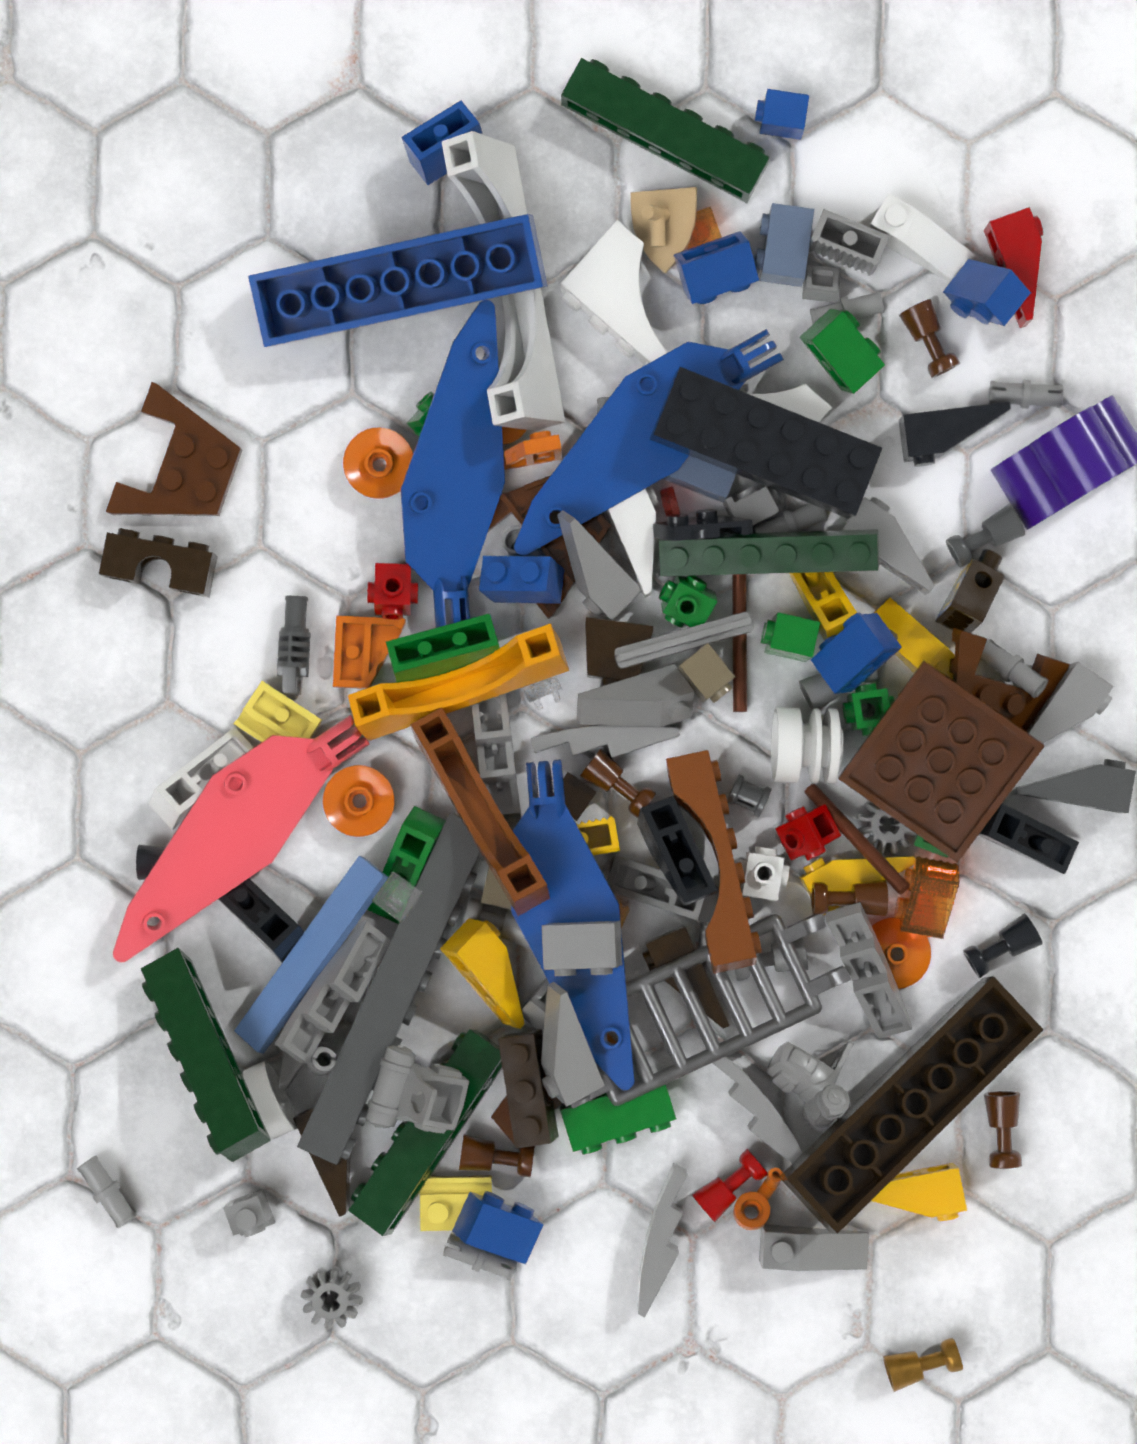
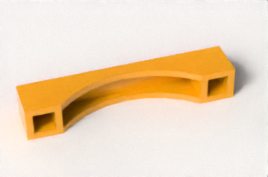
M550 623L516 635L492 654L457 670L419 680L380 683L349 694L348 699L356 728L368 741L411 727L410 724L441 707L448 714L570 670L560 638Z

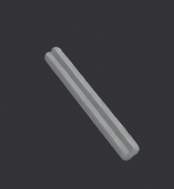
M748 612L720 618L618 647L614 650L615 660L618 667L624 669L701 647L707 643L711 644L753 631V621Z

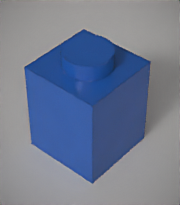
M767 89L765 99L757 101L755 121L761 122L759 134L801 140L805 129L809 95Z

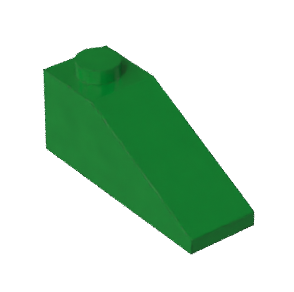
M416 806L413 807L400 828L382 871L389 879L367 910L399 924L446 820Z

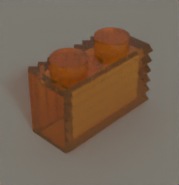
M918 856L915 859L913 869L906 868L904 879L910 884V887L906 891L904 898H897L894 917L900 919L901 932L944 939V933L959 888V865L956 863L951 864L948 861L944 863L942 860L936 861L935 859L930 860L927 857L921 858Z

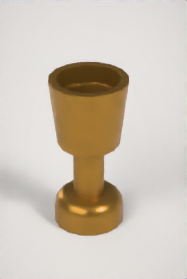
M953 1338L944 1340L940 1345L941 1351L918 1357L915 1351L883 1356L885 1369L893 1391L896 1392L923 1380L924 1371L946 1365L950 1372L963 1370L962 1360L955 1340Z

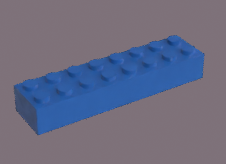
M531 214L248 276L264 347L548 287L535 222Z

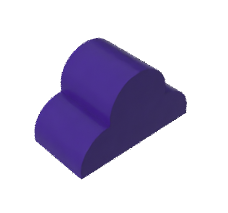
M1111 395L1051 429L1028 446L993 467L990 471L1028 530L1136 465L1137 433L1115 397Z

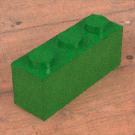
M490 613L386 641L397 683L424 679L457 670L492 654L500 648Z
M666 1084L620 1106H614L610 1102L607 1093L597 1096L575 1108H572L571 1105L567 1107L565 1105L560 1106V1112L573 1152L581 1150L582 1155L601 1150L603 1148L601 1143L615 1139L616 1144L637 1138L636 1132L649 1128L651 1133L665 1130L671 1127L670 1121L677 1119Z

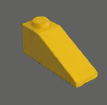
M833 572L789 573L812 620L821 622L819 633L825 641L834 635L837 636L844 629V622L857 612Z
M888 598L874 613H878L886 626L897 634V641L902 648L895 655L913 673L922 661L925 660L953 680V673L949 672L950 659L955 657L953 652L892 598Z
M914 856L884 857L898 873L917 863ZM821 857L804 866L803 869L806 873L799 877L810 898L813 882L825 883L828 886V891H852L853 884L885 880L865 858L833 859L824 862ZM829 906L827 912L835 910L840 906Z
M468 918L440 950L503 1024L521 1029L525 1022L507 947L498 938L501 934L487 920L479 921Z
M953 1162L899 1173L871 1200L927 1217H937L938 1221L956 1219L959 1217L958 1212L967 1211L959 1168Z

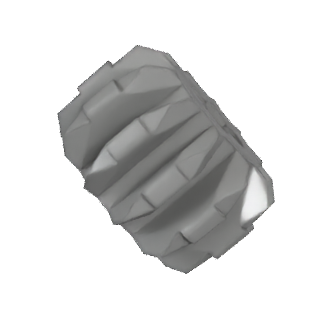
M870 801L864 803L865 808L871 814L869 816L866 814L857 815L858 820L867 822V827H860L858 830L862 834H870L867 840L872 845L878 841L876 849L881 854L885 851L886 844L892 855L898 853L896 841L904 848H908L911 845L904 835L916 836V833L896 819H894L895 823L891 824V826H895L893 832H881L879 826L883 824L879 823L882 817L891 818L892 816L879 807L876 808Z
M333 1266L330 1276H328L323 1267L318 1269V1279L309 1276L306 1284L310 1289L303 1290L301 1293V1298L310 1301L304 1305L303 1312L310 1313L315 1311L316 1313L311 1322L316 1325L322 1317L325 1319V1329L328 1330L332 1327L333 1319L336 1320L341 1328L345 1327L347 1323L345 1316L355 1319L358 1312L353 1306L361 1305L363 1302V1297L354 1294L360 1290V1282L348 1284L352 1272L347 1271L343 1278L338 1276V1266ZM331 1291L337 1292L338 1297L336 1301L334 1300L332 1304L325 1301L327 1293L330 1295Z

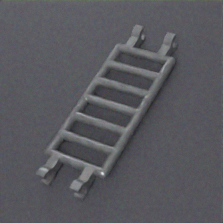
M778 914L770 915L749 925L750 931H757L759 936L772 931L805 1002L804 1005L785 1013L759 954H756V965L748 967L772 1019L754 1028L750 1024L727 972L713 974L707 945L627 981V997L638 992L641 993L673 1065L653 1073L630 1023L633 1065L640 1080L635 1082L629 1090H622L596 1063L605 1086L572 1103V1108L578 1107L604 1093H607L610 1102L614 1106H620L819 1014L822 1010V1004L817 995L851 980L846 967H843V965L810 980L797 953L793 941L827 927L821 914L811 915L787 928ZM705 961L739 1032V1035L719 1043L686 971ZM671 977L674 978L706 1047V1050L689 1058H686L653 986Z

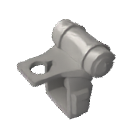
M850 1041L839 1049L831 1066L826 1065L789 1042L781 1045L770 1061L766 1072L772 1077V1082L785 1093L792 1091L805 1101L803 1116L811 1129L820 1130L821 1128L828 1127L835 1119L842 1117L849 1108L850 1098L848 1093L841 1086L835 1085L854 1045Z
M387 1046L384 1057L380 1061V1071L372 1098L368 1101L367 1106L369 1108L365 1119L378 1128L395 1127L397 1120H406L414 1123L416 1128L426 1132L444 1134L447 1130H455L469 1085L466 1077L462 1076L459 1070L449 1066L433 1064L431 1067H424L415 1063L416 1055L406 1046Z

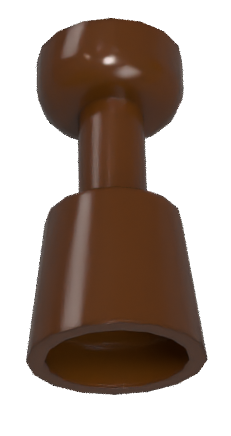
M931 299L920 302L899 314L916 342L923 340L933 360L928 364V372L931 378L944 374L961 364L954 353H945L936 335L941 330V326Z
M600 749L580 776L605 792H608L611 788L616 790L631 802L628 810L638 818L640 808L649 805L656 792L649 787H643L640 791L621 777L624 770L605 751Z
M886 880L853 884L852 891H828V886L825 883H812L811 906L813 915L825 914L829 906H849L860 902L866 914L887 916L888 886Z
M1013 1091L985 1093L984 1099L988 1123L990 1127L996 1128L997 1150L990 1153L989 1166L998 1169L1021 1167L1022 1157L1018 1151L1012 1150L1011 1128L1018 1126L1020 1093Z
M463 1135L459 1170L491 1171L492 1164L515 1166L517 1167L518 1175L531 1178L535 1146L522 1147L519 1152L494 1149L495 1142Z

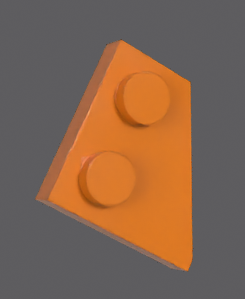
M551 431L536 432L529 435L530 440L522 441L503 451L504 470L562 460L559 434L551 436Z
M336 615L333 687L358 689L371 687L389 656L386 641L399 638L406 626V619L387 620L381 617Z

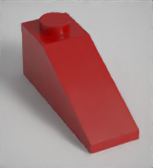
M1030 207L989 221L984 229L996 266L1011 269L1031 292L1015 312L1019 328L1026 327L1034 317L1042 246L1041 236H1043L1041 221L1037 215L1033 216Z

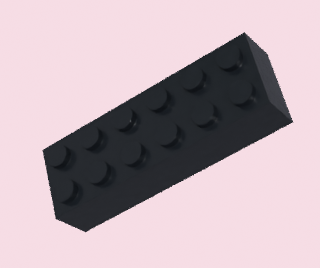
M679 367L675 372L650 436L652 441L848 519L857 515L882 451V447L682 367Z

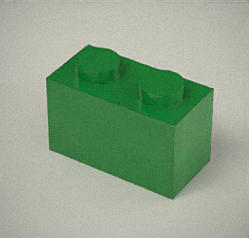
M830 308L799 338L840 390L854 394L881 370L885 364L878 356L881 353L878 346L870 338H864L857 328L860 327L857 319L847 310L841 311Z
M778 612L772 620L768 619L767 623H764L760 643L766 644L764 653L807 662L813 658L821 622Z

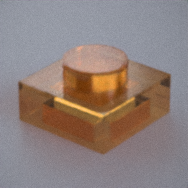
M711 206L697 211L696 224L690 242L686 247L687 250L722 238Z

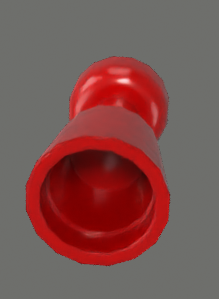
M748 1149L739 1157L742 1166L726 1180L723 1181L720 1177H717L692 1194L694 1199L714 1222L737 1199L733 1192L751 1176L759 1181L768 1175V1172Z

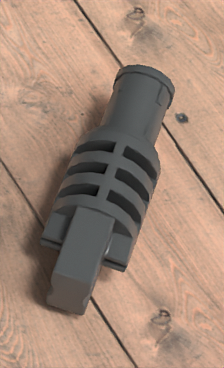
M288 595L285 596V624L281 631H279L277 676H282L283 694L301 695L303 677L309 676L311 633L309 629H306L308 597Z

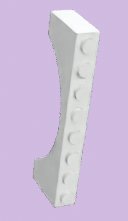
M474 131L442 141L448 178L463 194L479 224L527 214L514 145ZM541 288L502 296L505 317L503 358L497 377L487 389L493 425L536 431L565 423Z
M617 220L561 282V292L564 294L561 298L574 311L577 312L579 309H582L591 318L588 322L599 333L604 335L608 332L617 340L615 346L625 356L631 358L634 355L645 366L668 352L652 330L641 300L639 267L644 243ZM806 384L777 393L750 394L819 423L828 415L832 408Z

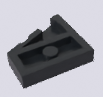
M715 509L696 511V517L691 518L688 517V514L668 515L666 522L653 524L654 538L671 541L720 537V533L725 532L741 535L753 534L752 520L718 515Z

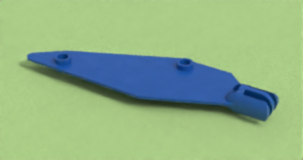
M490 300L479 302L452 342L401 486L405 562L433 590L435 628L470 619L468 588L505 484L502 426L493 425L487 389L492 385L499 372L495 305ZM478 347L484 350V357L481 360L476 357V349Z
M768 330L761 331L731 349L686 342L625 376L532 500L514 544L516 553L521 556L528 555L563 535L560 523L554 524L549 519L553 512H561L563 510L574 517L580 524H583L678 471L689 455L650 440L675 372L679 367L740 390L747 380L784 360L781 353H778L750 369V364L777 348L775 342L770 341L745 355L742 354L743 351L769 337Z
M561 759L553 760L552 763L553 784L548 761H539L538 782L535 763L526 762L529 807L513 829V832L529 853L545 880L550 899L519 916L511 905L512 915L549 984L555 982L568 993L595 1062L620 1089L629 1090L633 1087L635 1079L623 942V965L612 968L613 974L591 975L590 968L576 969L577 975L555 976L554 970H544L542 925L548 923L621 921L619 903L565 804ZM609 1031L617 1034L618 1042L616 1044L608 1041L607 1033Z

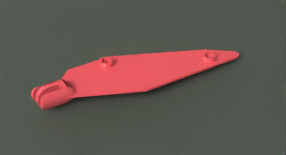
M351 715L314 739L272 735L212 775L129 903L113 949V957L116 961L126 962L273 862L333 769L370 744L365 737L360 738L362 733L356 726H353L355 722ZM151 917H158L160 919L159 923L155 926L148 925L147 921Z

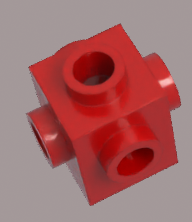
M375 563V582H368L367 603H374L375 615H382V618L387 620H399L403 616H411V604H418V583H411V567L408 564Z
M826 804L808 812L802 806L786 814L787 822L775 828L790 860L805 855L807 861L826 852L824 847L826 844L841 836Z

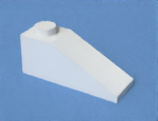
M889 193L869 226L890 235L886 244L887 247L948 282L952 281L968 259L973 260L975 257L973 252L921 211Z
M652 486L606 510L638 586L642 589L641 593L644 598L650 596L652 592L655 540L653 524L656 522L654 507L659 506Z
M234 727L157 786L149 801V806L171 830L175 829L182 823L212 775L254 747Z

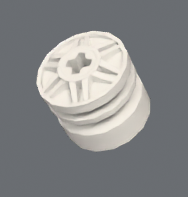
M776 707L773 714L771 733V773L773 783H797L802 767H807L811 784L818 783L821 768H823L825 784H835L843 759V730L841 729L838 710L827 709L824 725H822L819 708L812 710L809 724H803L800 708Z
M265 1060L243 1070V1078L268 1134L275 1139L297 1129L293 1120L296 1115L286 1090L283 1091L278 1088L280 1077L272 1064Z

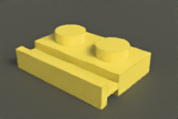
M261 681L243 708L242 713L234 722V725L260 742H263L272 735L312 738L323 720L272 686Z
M492 1175L430 1176L420 1191V1231L453 1230L469 1192L482 1196L485 1191L492 1193Z

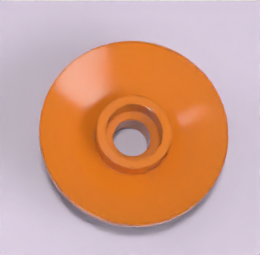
M370 428L357 434L348 444L343 457L344 473L350 485L360 494L375 499L388 498L401 491L413 452L408 442L399 433L387 428ZM383 459L386 461V468L383 471H376L373 465L376 460Z
M363 765L346 767L332 776L324 790L323 808L328 821L338 831L349 836L363 837L376 833L387 824L394 810L395 798L390 782L382 773L372 767ZM358 794L366 797V805L362 808H357L353 802L354 797Z
M898 917L886 918L873 924L872 928L887 959L898 989L909 987L918 982L926 973L931 960V947L924 931L912 921ZM895 947H900L903 950V957L898 961H894L891 958V951Z

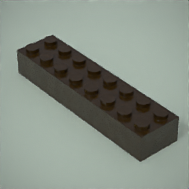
M994 976L982 978L883 1074L842 1117L837 1119L790 1165L779 1178L829 1232L838 1234L1044 1029Z

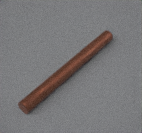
M732 574V615L747 612L746 574ZM747 633L733 637V675L735 676L733 679V712H747Z
M811 784L807 787L804 793L817 807L826 804L838 830L899 895L906 892L910 884L816 784Z

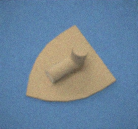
M697 187L630 192L631 214L636 236L644 243L643 250L648 258L664 273H667L676 263L674 254L685 251L690 242L696 224Z

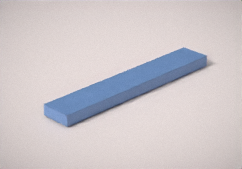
M358 856L234 1030L256 1052L262 1054L266 1052L315 979L341 947L388 881L389 877L366 858Z

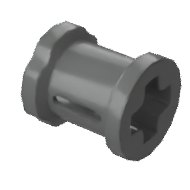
M739 774L728 796L727 803H736L754 812V816L759 818L772 788L766 787L763 789L744 780V776Z

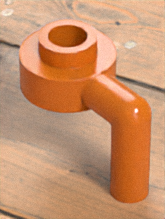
M772 1168L757 1192L744 1193L737 1199L733 1215L737 1224L743 1229L758 1230L768 1221L771 1210L768 1200L781 1182L779 1176L783 1173L779 1168ZM754 1207L758 1213L757 1217L753 1219L748 1218L744 1212L745 1208Z

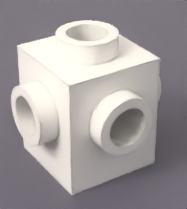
M756 846L755 853L746 852L745 859L739 858L738 862L742 863L746 883L741 884L742 896L778 901L780 886H787L789 866L784 865L785 858L776 857L777 849ZM765 866L768 874L764 879H759L757 875L758 869Z

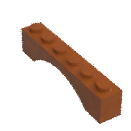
M441 707L410 724L417 744L516 914L519 916L550 899L545 880L494 802L443 708Z
M708 750L667 758L666 766L672 795L678 806L685 810L702 828L712 845L718 863L720 877L719 897L714 914L705 930V940L713 974L756 965V954L762 953L758 932L750 931L748 919L754 918L750 897H743L740 884L746 883L742 863H735L732 850L737 849V841L733 827L726 828L724 816L729 815V807L725 793L718 794L716 782L722 781L718 761L710 760Z

